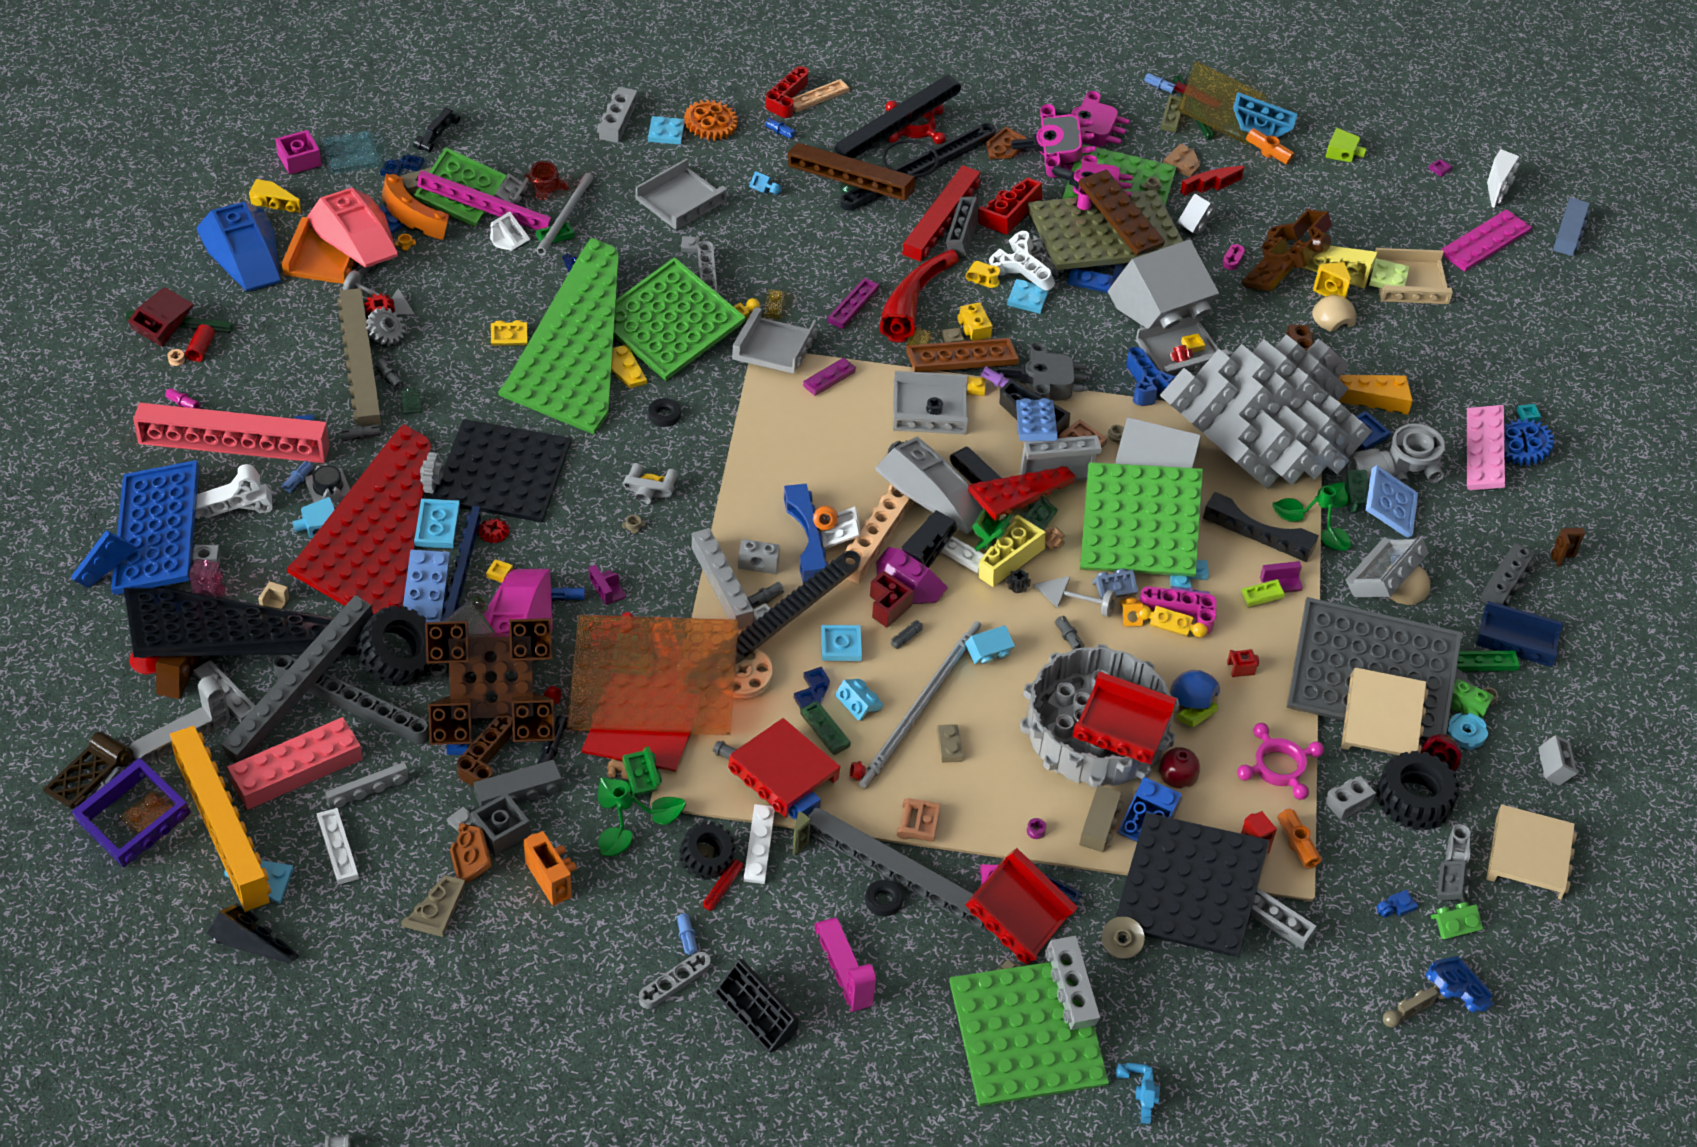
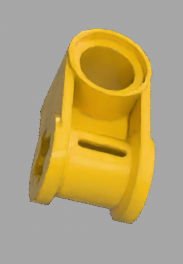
M974 261L966 273V279L989 288H996L1000 284L998 279L1000 268L980 261Z

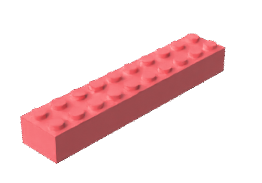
M139 403L133 418L138 443L144 445L325 463L330 447L327 424L321 421Z

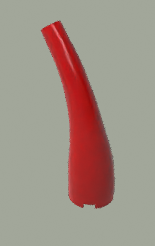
M950 249L918 266L901 281L890 295L881 314L879 326L881 334L887 336L889 341L904 342L906 338L913 336L919 293L933 277L958 263V255L954 250Z

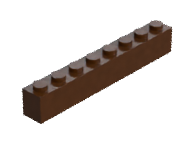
M797 143L788 152V166L903 201H906L915 191V176L802 143Z

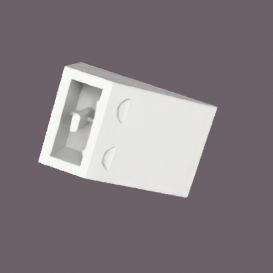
M1500 149L1494 159L1487 181L1491 206L1493 208L1497 203H1501L1504 194L1506 195L1509 186L1515 180L1513 174L1516 173L1519 167V163H1517L1519 156Z

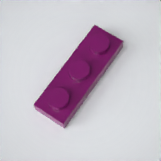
M843 357L804 380L803 387L816 396L855 373L856 367Z

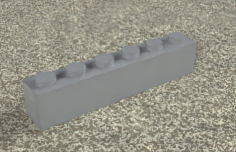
M707 528L693 532L691 548L734 630L737 631L747 628L748 625L751 626L754 619V610L711 529Z

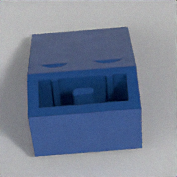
M1143 777L1117 833L1137 842L1145 814L1151 813L1174 818L1183 799L1182 794Z

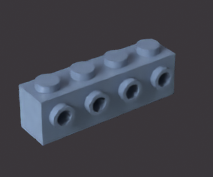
M1569 198L1553 251L1573 256L1574 250L1578 251L1591 211L1588 210V202Z

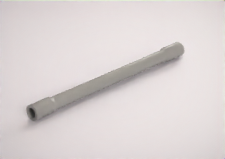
M584 174L573 195L537 247L536 252L538 255L544 256L565 221L593 181L594 177L592 174Z

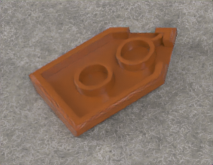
M1005 126L986 142L989 159L1013 158L1023 149L1013 150L1011 141L1028 138Z
M460 823L458 828L460 832L456 842L452 843L450 854L456 878L465 880V884L489 869L492 862L483 829Z

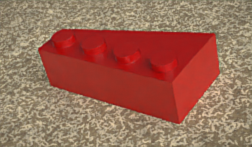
M1026 178L1013 186L1011 191L1003 192L997 200L992 199L988 202L987 206L979 207L978 224L1008 235L1029 213L1027 209L1028 202L1042 200V182Z

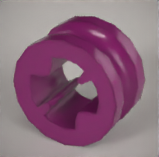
M1040 818L1031 819L1027 827L1028 836L1033 839L1044 837L1046 823Z

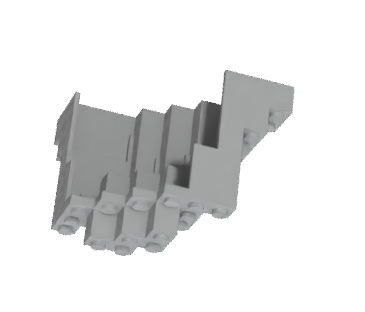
M1287 334L1275 347L1263 339L1253 352L1241 344L1228 357L1218 349L1195 376L1183 368L1160 394L1166 402L1267 489L1280 475L1293 485L1304 471L1314 480L1327 466L1338 474L1350 461L1348 458L1372 432L1370 428L1338 402L1349 389L1338 379L1349 365L1319 339L1315 341L1308 351L1303 349Z

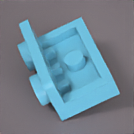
M860 678L843 680L835 694L858 721L862 720L867 712L880 711L884 705Z

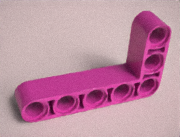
M836 917L815 923V932L819 934L821 946L828 954L826 956L828 962L836 972L834 975L839 987L842 986L844 990L842 993L847 1005L850 1004L851 1006L850 1012L873 1006L876 977L872 965L869 963L858 966Z

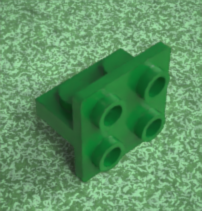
M985 509L981 511L972 526L975 534L981 537L974 548L976 551H979L981 548L985 550L992 544V540L995 537L999 539L1005 534V529L1011 524L1009 522L1012 518L1011 513L1003 519L995 521Z

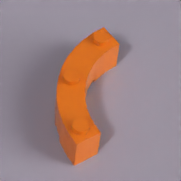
M386 174L382 190V200L387 204V210L409 228L413 229L416 227L423 230L424 235L443 240L449 214L434 210L418 202L406 191L402 177L395 174Z

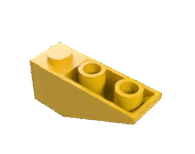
M255 180L249 191L252 205L301 213L300 199L274 182Z

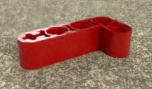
M804 66L796 67L766 93V109L783 118L793 116L794 100L792 98L807 86L808 68Z

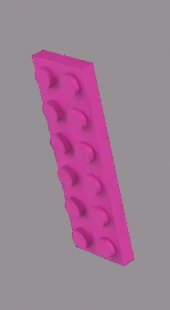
M1506 209L1441 250H1443V256L1465 272L1530 232L1532 227Z

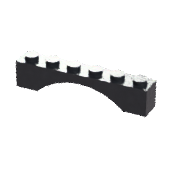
M1217 492L1213 493L1206 504L1203 519L1304 562H1307L1319 536L1302 528L1283 529L1262 524L1243 513L1231 498Z

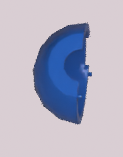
M1189 670L1181 673L1173 681L1170 689L1171 696L1178 698L1180 705L1196 709H1208L1212 704L1214 694L1218 696L1220 693V686L1217 680L1202 670Z

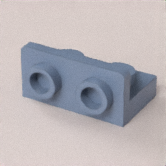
M1125 568L1116 570L1113 574H1108V572L1099 573L1092 581L1093 585H1097L1100 599H1103L1104 594L1108 590L1115 591L1116 597L1137 594L1139 592L1133 570L1126 571Z

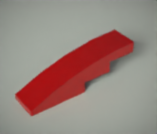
M1243 165L1225 167L1194 175L1182 180L1180 193L1184 196L1195 190L1203 193L1213 187L1219 191L1241 180L1245 167Z

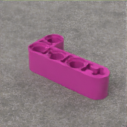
M1144 587L1142 589L1139 601L1143 605L1148 606L1151 611L1154 612L1155 607L1159 606L1196 618V623L1200 622L1207 626V634L1212 632L1216 619L1217 604L1216 598L1213 595L1158 587Z

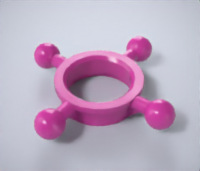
M1257 723L1253 728V733L1257 738L1262 739L1263 743L1256 752V765H1241L1237 770L1238 777L1243 781H1247L1253 777V774H1258L1263 780L1272 785L1292 786L1293 796L1296 799H1306L1309 795V789L1306 785L1300 784L1298 779L1306 769V757L1312 756L1317 758L1322 756L1324 746L1322 743L1314 741L1310 743L1308 748L1302 750L1296 743L1282 738L1271 739L1269 727L1265 723ZM1271 752H1281L1292 757L1297 763L1298 768L1290 774H1277L1266 767L1263 757Z

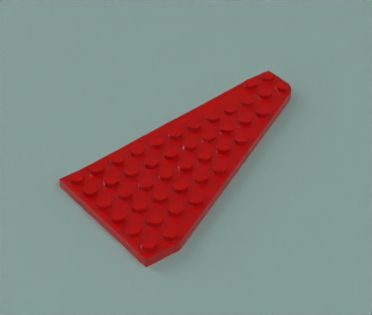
M403 424L389 439L300 555L287 567V573L344 606L355 595L371 605L373 614L384 607L388 608L389 606L396 605L399 608L403 606L410 550H414V539L424 485L420 482V469L423 461H427V455L431 448L428 438Z

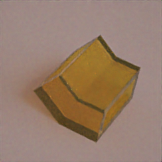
M918 325L915 327L913 336L909 337L907 345L929 344L931 331L924 330Z

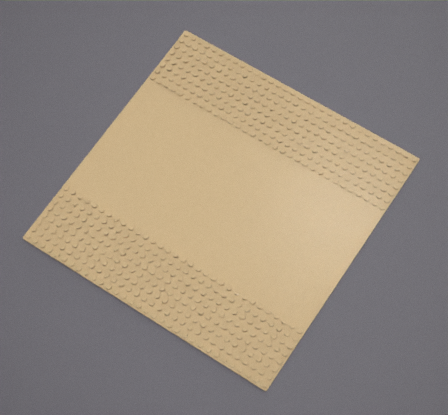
M807 354L805 358H802L800 368L797 367L794 374L748 363L711 528L746 597L756 594L761 588L765 589L776 582H780L784 588L781 590H784V593L773 597L770 602L766 603L770 608H774L777 603L779 604L793 590H797L798 586L803 585L800 574V556L807 547L808 537L802 525L786 512L784 503V486L807 483L808 491L812 492L811 505H815V509L822 505H831L837 512H841L855 506L858 510L861 532L865 520L870 519L874 507L879 506L881 497L888 492L891 483L883 478L875 468L887 456L889 447L896 441L905 442V440L909 441L918 436L952 467L950 455L967 446L1001 478L1020 475L1024 441H1019L1017 420L999 404L1002 387H996L995 383L986 379L984 396L966 394L968 417L966 435L893 431L895 371L914 372L913 367L847 359L856 367L855 373L814 396L803 387V381L841 358ZM927 371V372H923V373H941V374L966 375V374L951 373V372H944V371ZM967 375V381L968 377L984 378L981 376ZM1016 381L1017 383L1021 384L1022 386L1028 388L1024 383H1021V382H1019V381ZM1072 391V396L1067 399L1049 398V400H1053L1055 405L1070 413L1069 427L1080 419L1107 438V444L1101 447V454L1096 455L1095 463L1115 464L1121 441L1110 439L1108 430L1113 425L1125 427L1127 417L1201 435V443L1194 468L1203 469L1197 560H1207L1209 576L1208 580L1190 579L1194 590L1209 591L1210 595L1216 598V619L1212 632L1202 638H1197L1189 631L1188 636L1185 637L1150 626L1151 619L1144 620L1142 626L1125 627L1123 625V606L1119 604V600H1125L1127 597H1134L1140 600L1141 591L1144 587L1170 589L1169 575L1134 573L1139 592L1137 594L1116 597L1114 610L1110 617L1102 615L1101 604L1065 595L1062 596L1057 608L1033 586L1036 583L1070 576L1065 591L1100 599L1097 585H1093L1092 581L1099 573H1115L1110 571L1080 570L1087 480L1075 481L1062 489H1054L1051 494H1043L1039 500L1021 509L1017 508L1012 511V518L1009 521L1011 524L1018 514L1043 531L1047 527L1050 529L1057 527L1065 534L1063 538L1065 544L1060 549L1055 547L1052 550L1045 544L1043 551L1017 569L1029 573L1028 579H1031L1030 587H1027L1026 592L1023 591L1017 594L1009 590V584L1006 583L1007 577L992 587L979 578V573L972 571L940 552L929 569L948 587L946 592L937 603L912 604L890 626L885 627L872 618L873 602L876 600L870 597L871 581L877 577L876 561L888 547L902 550L904 543L933 514V512L914 501L859 584L848 579L843 580L757 648L769 657L773 668L771 684L762 694L749 699H734L721 693L714 683L709 686L676 772L659 768L657 770L661 773L662 783H660L657 791L652 792L650 807L652 808V803L661 797H677L686 801V806L682 813L752 823L754 804L771 805L766 800L761 799L758 793L751 787L746 786L741 778L734 775L728 768L729 759L721 755L717 756L713 752V748L717 741H725L726 745L738 749L784 718L841 766L839 779L836 782L832 783L827 780L813 790L821 799L820 809L878 841L1005 858L1011 851L1018 848L1034 863L1128 876L1137 842L1117 833L1142 779L1138 777L1114 786H1110V784L1102 785V787L1122 792L1120 801H1123L1121 812L1115 815V817H1118L1116 828H1111L1110 833H1113L1110 846L1105 845L1104 852L1080 846L1081 834L1097 788H1092L1086 782L1080 781L1077 783L1069 780L1060 772L1048 771L1043 767L1044 760L1041 759L1031 745L1032 742L1028 734L1022 733L1020 730V722L1027 717L1029 699L1023 696L1025 684L1033 683L1036 680L1037 674L1042 667L1049 663V655L1055 652L1062 654L1072 651L1070 644L1067 640L1063 639L1062 632L1055 624V620L1064 615L1070 625L1077 630V635L1084 643V647L1095 648L1098 644H1104L1110 649L1129 653L1144 662L1150 661L1155 665L1154 671L1166 683L1169 693L1173 681L1181 673L1189 670H1202L1217 680L1220 686V693L1218 696L1214 694L1212 702L1218 704V711L1192 728L1177 720V714L1187 708L1179 704L1178 710L1173 712L1169 730L1175 734L1174 744L1166 751H1162L1159 761L1154 767H1151V774L1148 779L1182 794L1183 799L1173 819L1241 834L1245 818L1252 813L1256 814L1263 811L1277 828L1270 853L1266 855L1258 888L1270 896L1313 901L1315 898L1316 866L1311 869L1303 866L1297 853L1289 847V839L1277 817L1285 809L1291 808L1295 810L1301 823L1310 830V839L1316 848L1317 758L1312 756L1306 757V769L1298 779L1300 784L1306 785L1309 789V795L1304 800H1298L1293 796L1292 786L1272 785L1263 780L1258 774H1253L1250 780L1243 781L1238 777L1237 770L1244 764L1249 766L1256 765V752L1263 743V740L1257 738L1253 733V728L1257 723H1265L1269 727L1271 739L1282 738L1296 743L1302 750L1308 748L1310 743L1318 742V715L1286 708L1305 600L1307 597L1320 600L1321 507L1316 502L1306 513H1303L1304 519L1302 521L1290 522L1281 518L1275 512L1272 503L1284 498H1292L1299 501L1303 505V509H1305L1315 499L1319 489L1322 488V472L1314 480L1304 471L1293 485L1280 475L1267 489L1166 401L1155 400V404L1140 406L1133 402V396L1095 391ZM956 470L970 485L971 483L958 470ZM1217 492L1231 498L1243 513L1262 524L1283 529L1302 528L1319 535L1316 547L1308 561L1304 562L1203 519L1206 504L1213 493ZM1006 514L1000 515V519H999V520L1003 519V518H1004L1005 516H1007V515H1006ZM958 528L953 534V537L972 548H975L981 539L974 531L966 534ZM995 537L992 540V544L985 550L981 548L979 552L985 554L991 546L996 544L997 538ZM742 539L780 545V560L777 573L771 574L739 569L738 558ZM854 539L826 548L825 562L828 561V564H830L832 560L846 552L848 545L853 544ZM1300 561L1302 568L1299 578L1303 586L1302 591L1287 592L1282 599L1252 607L1247 606L1241 590L1242 588L1261 584L1260 574L1263 565ZM703 569L680 671L688 673L698 667L699 661L704 662L707 657L710 658L725 643L727 644L730 639H734L737 634L739 635L742 630L746 629L734 630ZM765 602L762 603V604H760V605H758V606H756V607H754L753 610L756 609L757 607H759V606L765 604ZM1136 611L1129 612L1128 620L1135 622L1138 619ZM1193 618L1192 624H1195L1196 618ZM915 620L922 623L923 629L906 643H902L901 647L896 649L891 645V639ZM975 621L981 623V627L976 634L1006 625L1015 645L1010 651L1009 656L1002 659L995 657L986 664H982V662L974 664L967 648L879 774L872 778L866 788H862L859 785L862 778L859 781L850 778L849 772L852 762L858 763V761H861L862 765L866 767L865 774L867 773L868 766L946 660L962 635L968 632ZM821 625H860L862 661H822ZM1252 649L1254 655L1259 657V666L1256 669L1255 675L1232 677L1233 665H1227L1229 651ZM748 655L745 659L753 660L755 656ZM759 667L757 669L759 672H766L768 670L766 667ZM725 673L720 678H726L728 674ZM859 678L863 680L866 686L884 704L881 710L867 712L864 718L858 721L835 696L843 680ZM752 682L750 684L754 688L761 685L759 682ZM732 685L730 687L734 691L741 688L739 685ZM958 724L963 756L962 762L942 763L937 727L938 725ZM1184 747L1195 753L1200 762V773L1197 782L1193 786L1188 787L1189 785L1182 786V788H1174L1163 782L1161 779L1162 775L1159 772V765L1163 755L1168 750ZM1271 752L1263 757L1266 767L1277 774H1290L1298 768L1297 763L1292 757L1281 752ZM911 798L941 804L934 842L914 838L901 839L897 836V830L901 825L904 811L902 806L904 799ZM916 809L912 810L909 828H915L918 814ZM775 811L773 826L795 828L796 819L791 818L789 814L785 818L781 813ZM1033 818H1040L1046 823L1045 835L1041 839L1030 838L1027 834L1028 822Z

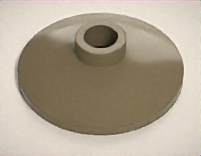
M1116 917L1104 926L1101 939L1103 947L1111 956L1118 959H1129L1141 951L1145 936L1142 927L1134 919ZM1125 937L1127 941L1125 943H1121L1119 941V938Z

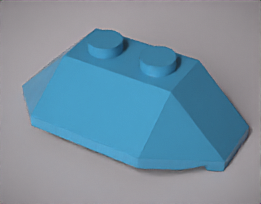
M1239 92L1233 106L1241 130L1247 133L1255 128L1266 136L1279 137L1294 129L1297 113Z

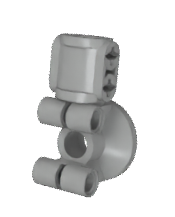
M1416 423L1404 425L1395 431L1390 452L1369 449L1355 452L1348 458L1350 461L1347 468L1350 480L1354 487H1362L1365 490L1369 489L1371 469L1377 465L1406 485L1410 483L1407 476L1408 470L1412 472L1423 470L1428 481L1436 483L1444 477V473L1439 466L1445 448L1444 439L1439 432L1427 425Z

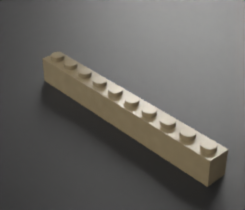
M361 288L340 290L341 298H337L338 309L342 308V310H339L340 321H344L340 323L341 331L346 334L342 335L343 346L347 345V347H344L345 358H349V360H346L347 371H351V373H347L349 384L353 383L349 388L350 396H354L351 399L352 410L356 409L353 412L354 423L358 422V425L362 426L379 424L380 427V411L368 330H366L367 324Z

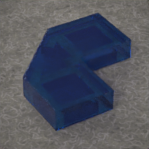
M407 154L395 161L393 159L388 160L381 169L380 175H399L402 168L419 171L424 163V158Z
M822 666L804 672L803 677L809 688L794 693L793 698L802 712L820 706L830 686V680Z

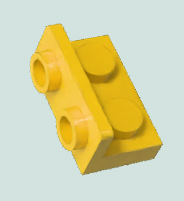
M516 320L513 323H505V321L491 323V346L527 345V322Z

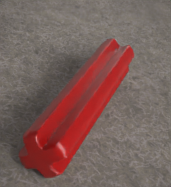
M734 859L703 901L705 909L712 911L742 870L743 863Z

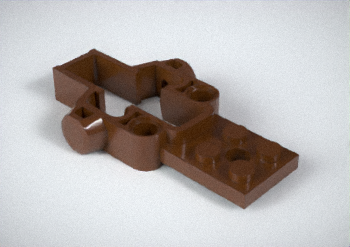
M1307 209L1295 223L1271 227L1267 234V240L1261 246L1264 258L1242 280L1243 286L1272 291L1293 267L1302 268L1317 253L1327 252L1331 245V238L1326 234V231L1332 226L1328 211ZM1309 230L1311 239L1307 242L1299 240ZM1295 239L1297 242L1288 250L1286 241Z

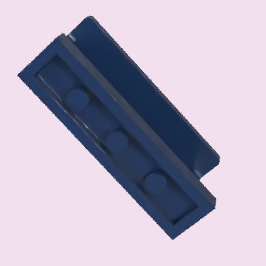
M1488 601L1483 612L1476 646L1494 651H1516L1518 658L1553 667L1558 653L1557 646L1563 622Z

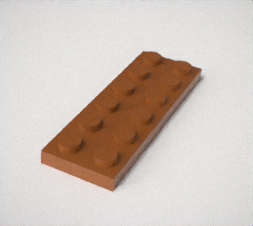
M1010 338L907 345L906 352L914 372L1018 365L1019 362Z

